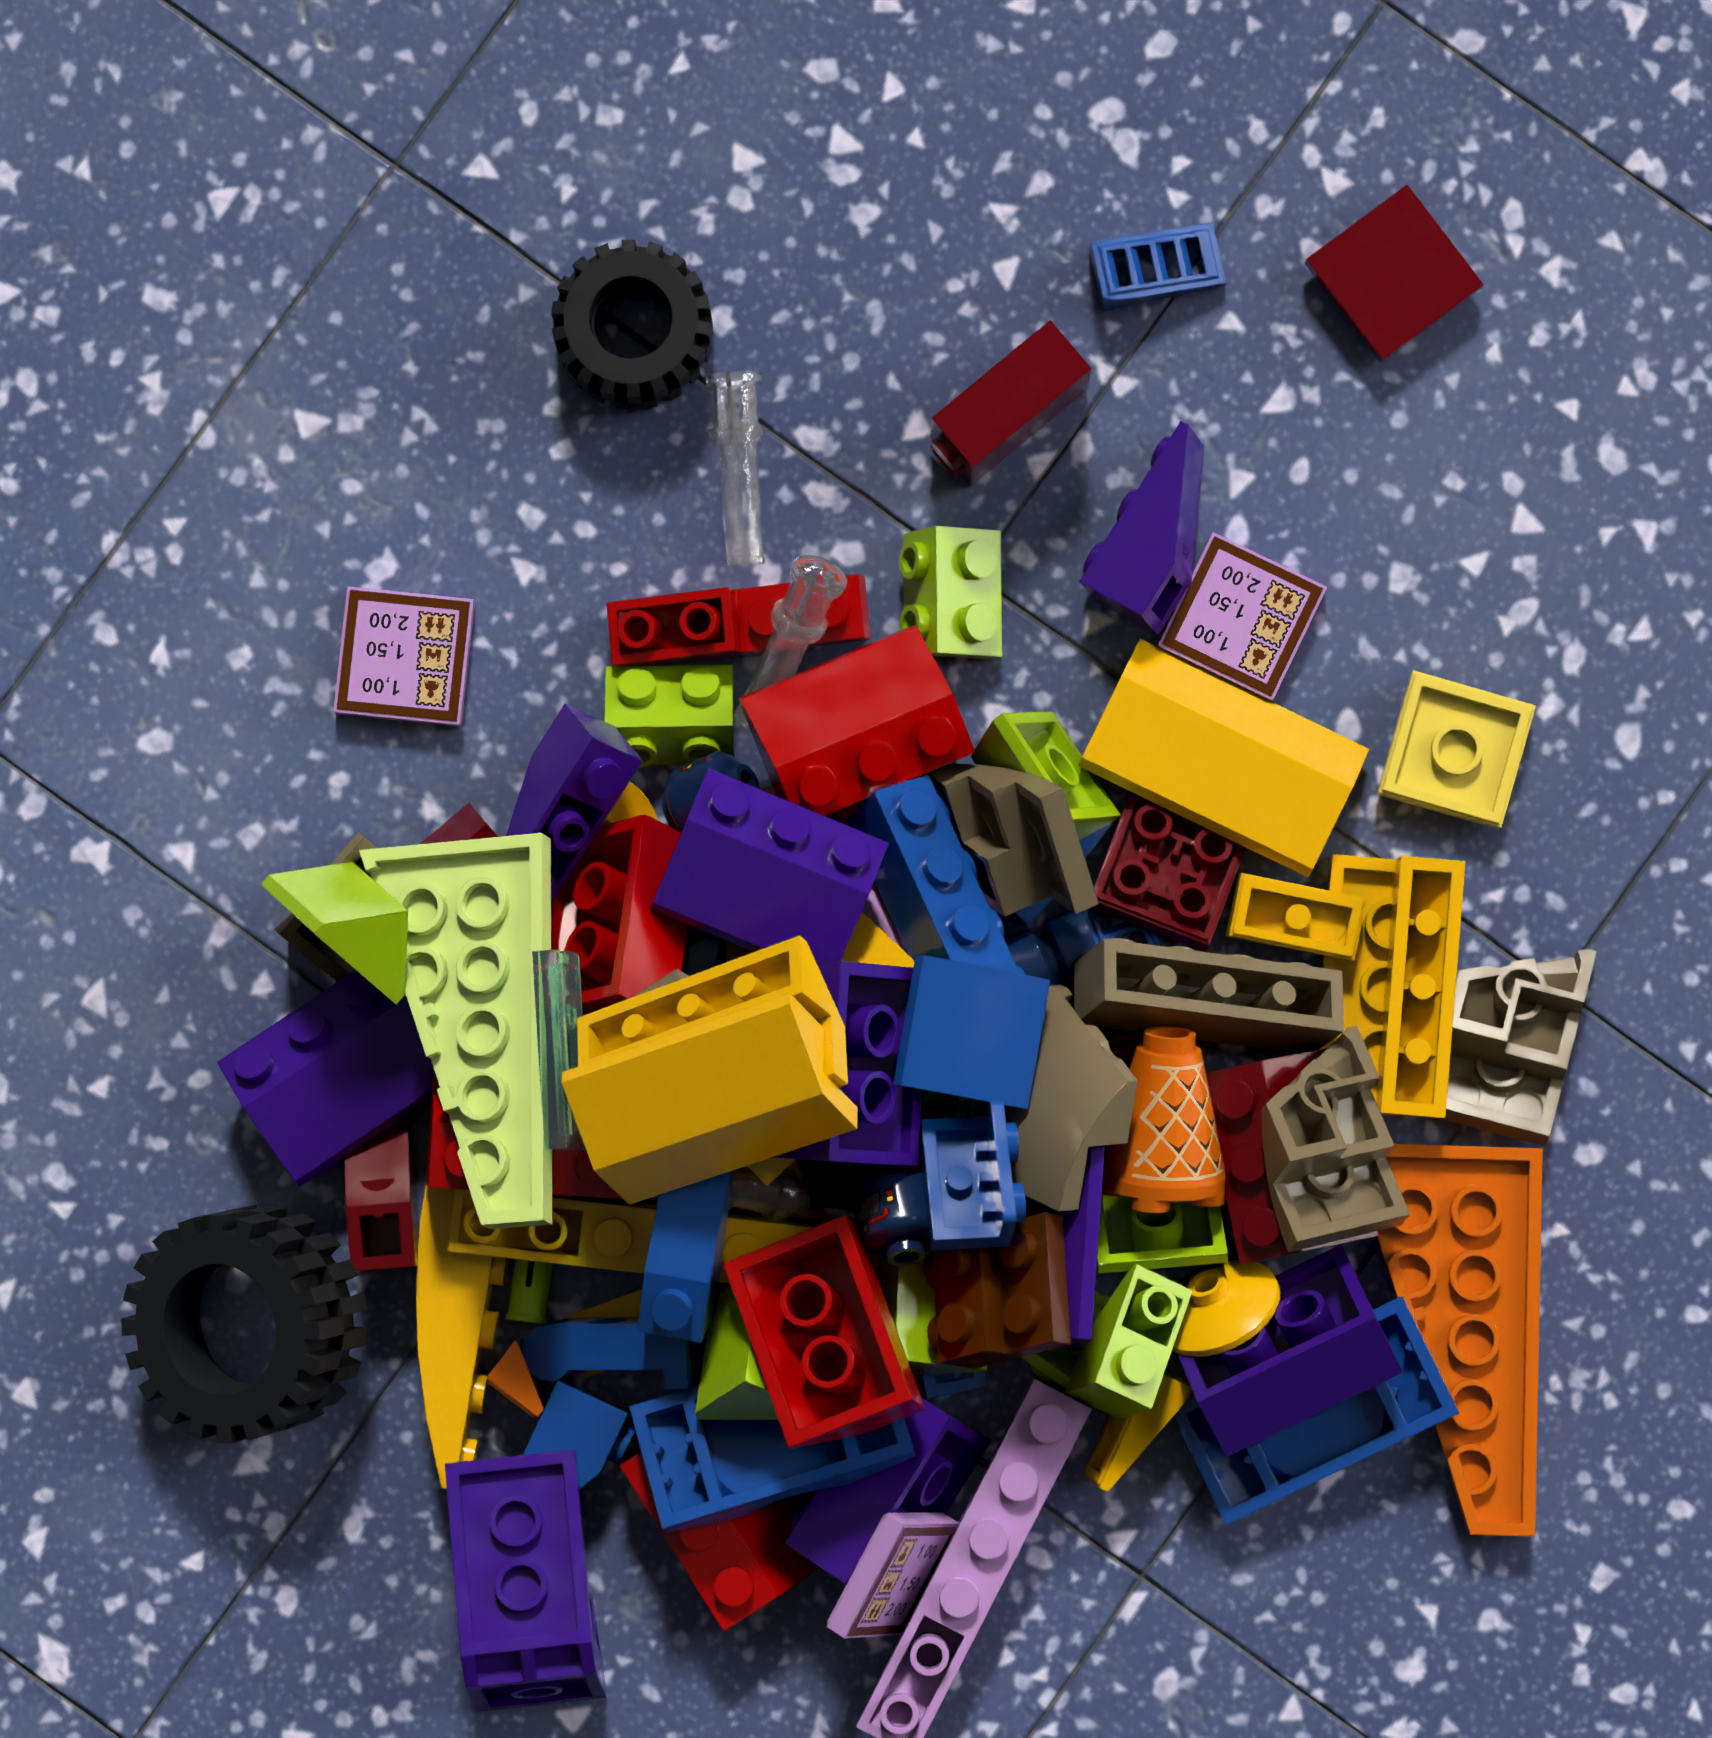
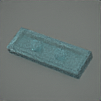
M555 949L532 951L545 1150L586 1149L561 1083L562 1072L578 1067L577 1018L583 1016L579 955H577V952Z

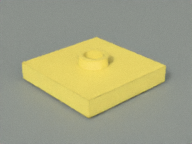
M1413 670L1410 674L1377 795L1498 830L1501 829L1536 705Z

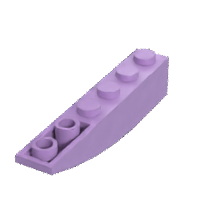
M1033 1375L958 1522L959 1524L881 1674L856 1725L857 1728L876 1738H924L1092 1411L1090 1405L1065 1394V1391Z

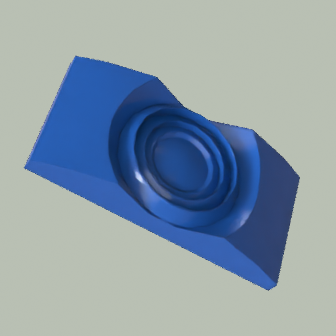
M1403 1296L1374 1309L1403 1373L1383 1382L1378 1387L1359 1393L1324 1410L1316 1417L1305 1419L1267 1437L1255 1446L1244 1448L1228 1457L1225 1456L1195 1396L1188 1398L1174 1415V1419L1225 1525L1459 1414Z
M699 1385L629 1406L661 1527L664 1532L740 1518L788 1497L851 1484L915 1456L905 1418L865 1434L790 1449L788 1448L779 1420H698L695 1410Z

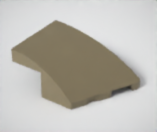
M947 764L924 774H928L934 787L946 795L953 817L951 825L962 849L967 851L974 860L977 868V881L988 905L1005 917L1050 896L1075 914L1099 904L1062 787L1030 773L988 765Z
M1583 949L1578 950L1574 957L1536 963L1535 958L1513 961L1508 966L1501 968L1486 965L1458 971L1455 989L1446 1116L1443 1120L1547 1147L1597 951Z
M1063 985L1049 986L1029 1107L1028 1109L1004 1106L1006 1123H1016L1019 1137L1018 1161L1010 1162L1012 1182L1023 1183L1025 1196L1060 1212L1079 1209L1088 1147L1128 1143L1138 1080L1123 1060L1113 1055L1108 1040L1098 1027L1084 1024L1069 1004V1000L1073 995L1070 990Z
M1357 1025L1348 1027L1317 1059L1310 1062L1288 1086H1284L1262 1108V1139L1267 1180L1275 1215L1288 1253L1400 1226L1410 1215L1386 1158L1395 1145L1371 1091V1088L1379 1079V1075Z

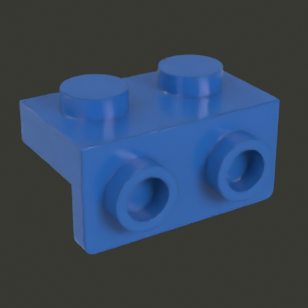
M989 1102L986 1116L921 1119L919 1141L931 1250L1009 1247L1016 1223L1025 1222L1026 1200L1023 1183L1012 1182L1010 1162L1018 1161L1019 1137L1016 1123H1006L1004 1102Z

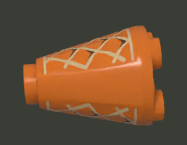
M1157 1026L1144 1030L1143 1042L1137 1045L1129 1068L1138 1082L1128 1143L1105 1145L1102 1194L1131 1197V1208L1136 1211L1164 1213L1170 1210V1202L1186 1201L1192 1205L1215 1207L1224 1204L1226 1171L1202 1051L1195 1045L1196 1033L1189 1029Z

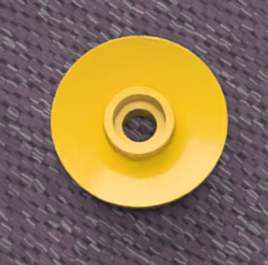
M1230 1260L1228 1263H1217L1201 1269L1182 1281L1180 1285L1192 1290V1294L1172 1351L1190 1357L1211 1356L1236 1348L1254 1337L1271 1320L1279 1305L1280 1286L1273 1272L1265 1265L1255 1261L1240 1264L1239 1260Z

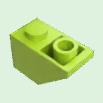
M1138 1264L1133 1265L1092 1325V1340L1079 1352L1065 1394L1120 1420L1152 1409L1192 1290Z

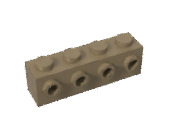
M1104 938L1074 963V1010L1084 1024L1095 1025L1099 1028L1144 1033V1030L1150 1027L1172 1026L1194 1031L1196 1033V1040L1305 1053L1319 1050L1344 1032L1343 978L1341 970L1312 967L1306 963H1282L1253 959L1250 956L1241 954L1223 955L1194 951L1191 948L1182 946L1164 947L1135 943L1132 940L1123 938Z

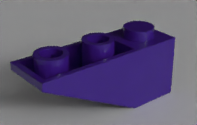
M1180 421L1173 434L1164 437L1155 448L1150 463L1151 469L1139 488L1131 490L1122 500L1117 512L1115 526L1106 540L1095 545L1088 554L1083 566L1084 575L1079 581L1096 602L1156 635L1160 633L1192 582L1204 445L1191 427Z
M567 704L563 705L531 756L506 836L543 833L551 839V904L643 761L615 726Z

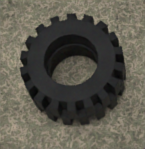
M634 239L621 240L622 247L609 249L608 243L596 247L597 255L588 261L584 256L579 258L573 264L574 273L570 278L563 276L557 287L559 297L557 301H553L551 311L554 342L563 366L568 370L571 379L580 389L584 387L588 390L591 398L603 404L605 400L615 402L616 408L630 410L631 404H643L644 409L657 407V400L668 396L669 400L672 401L682 395L681 388L687 382L693 385L701 375L699 368L703 361H708L711 352L710 341L711 336H713V321L708 295L705 294L702 281L695 271L691 272L687 268L686 261L675 252L672 256L664 253L662 245L649 241L647 248L638 247ZM627 293H643L658 299L665 305L670 316V332L665 341L652 353L639 358H622L609 353L600 345L595 333V322L603 307L612 299Z

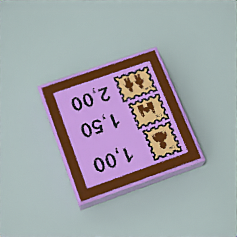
M1213 532L1192 574V582L1180 599L1157 647L1272 702L1325 594L1327 586Z
M347 586L333 712L338 715L462 727L475 609L474 599Z
M943 1512L884 1514L834 1607L826 1627L844 1639L901 1635L959 1523Z

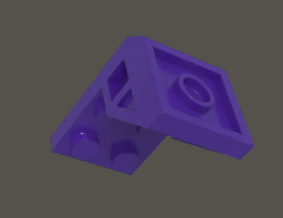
M575 1449L446 1463L445 1472L460 1657L465 1688L478 1712L607 1698L593 1594L588 1584L578 1464Z

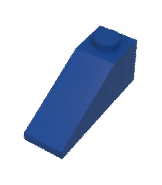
M734 1170L659 1195L644 1271L638 1332L702 1343L716 1312Z
M562 1379L558 1380L523 1455L575 1449L579 1486L581 1489L604 1471L608 1460L620 1465L636 1431L625 1425L631 1412Z

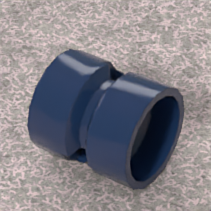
M1067 911L1047 919L1043 935L1037 936L1027 929L1004 937L1015 964L1022 968L1026 975L1050 980L1049 986L1063 985L1073 995L1074 963L1096 945L1082 912L1075 914L1072 911Z

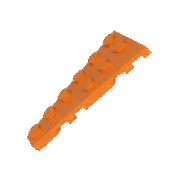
M1394 1144V1148L1386 1158L1410 1215L1402 1225L1380 1230L1381 1235L1376 1237L1395 1299L1403 1296L1459 1411V1414L1434 1426L1467 1533L1470 1535L1535 1537L1543 1148Z

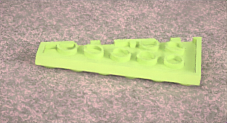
M543 833L359 850L365 870L371 874L372 879L408 910L405 994L425 1055L431 1059L440 1086L437 1092L444 1112L450 1116L460 1147L457 1153L480 1224L489 1229L552 1225L551 839Z

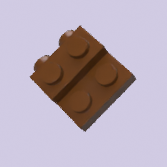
M1043 1212L1025 1217V1222L1016 1223L1009 1247L932 1250V1253L926 1257L924 1261V1275L928 1284L934 1289L936 1317L932 1318L928 1324L927 1335L931 1347L938 1353L939 1363L976 1369L1071 1344L1063 1215Z

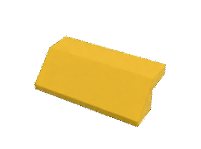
M1140 638L1078 766L1309 878L1355 784L1369 749Z
M1337 854L1330 856L1328 890L1367 898L1355 961L1322 956V968L1342 971L1344 1031L1348 1027L1358 1026L1379 1075V1079L1373 1085L1371 1091L1383 1116L1443 1119L1446 1116L1466 861L1400 856L1396 860ZM1338 1035L1336 1038H1334L1332 1041H1330L1320 1049L1329 1048L1340 1037V1035Z
M800 935L577 1018L578 1066L791 993L824 1028L823 1072L838 1088L848 1084L845 1025L807 941Z
M791 993L562 1072L561 1083L593 1170L629 1205L857 1129L858 1107L823 1072L824 1028Z

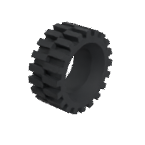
M251 1205L190 1218L177 1223L179 1228L163 1231L152 1242L158 1250L141 1254L133 1267L145 1276V1279L128 1283L124 1293L123 1301L136 1304V1315L121 1318L122 1336L136 1335L138 1345L137 1351L125 1353L130 1370L145 1368L149 1379L138 1387L147 1401L164 1397L167 1401L159 1415L171 1425L190 1420L186 1434L198 1439L216 1435V1443H234L245 1439L249 1441L293 1428L297 1425L311 1422L323 1415L324 1412L321 1408L337 1404L347 1392L338 1382L356 1378L362 1362L349 1356L350 1349L366 1345L368 1328L354 1326L353 1314L367 1310L365 1294L363 1292L350 1296L346 1281L358 1276L352 1260L336 1263L331 1255L341 1244L330 1232L310 1236L317 1221L305 1214L286 1217L287 1207L269 1205L257 1208V1205ZM221 1265L239 1269L251 1277L267 1296L274 1314L276 1343L273 1357L264 1374L253 1385L238 1382L225 1375L213 1360L203 1337L200 1322L202 1290L208 1278Z

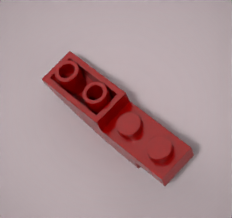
M860 574L736 590L731 587L606 602L612 666L615 667L775 655L815 650L817 646L871 640L865 576Z

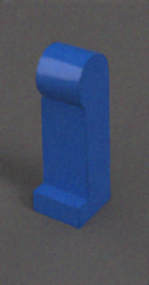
M639 1317L565 1318L556 1320L551 1324L535 1327L530 1331L523 1342L522 1353L530 1373L540 1380L553 1381L581 1370H663L664 1389H690L698 1386L700 1382L706 1334L702 1343L638 1332Z

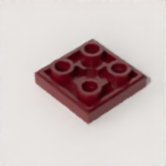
M1408 184L1308 257L1304 263L1380 363L1482 289L1484 285Z
M1130 792L1094 885L1099 904L1091 907V909L1199 951L1207 952L1246 847Z

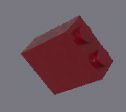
M1049 320L931 418L930 444L933 448L929 450L930 455L951 480H954L961 474L967 483L972 486L1085 393L1088 388L1092 368L1055 324Z

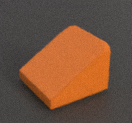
M518 1339L511 1344L487 1376L489 1380L487 1383L533 1418L539 1417L544 1411L546 1402L536 1377L530 1373L522 1353L523 1345Z

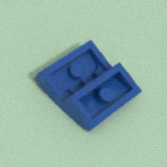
M916 955L893 1085L988 1103L1003 1101L1004 1106L1028 1109L1050 980L948 959Z

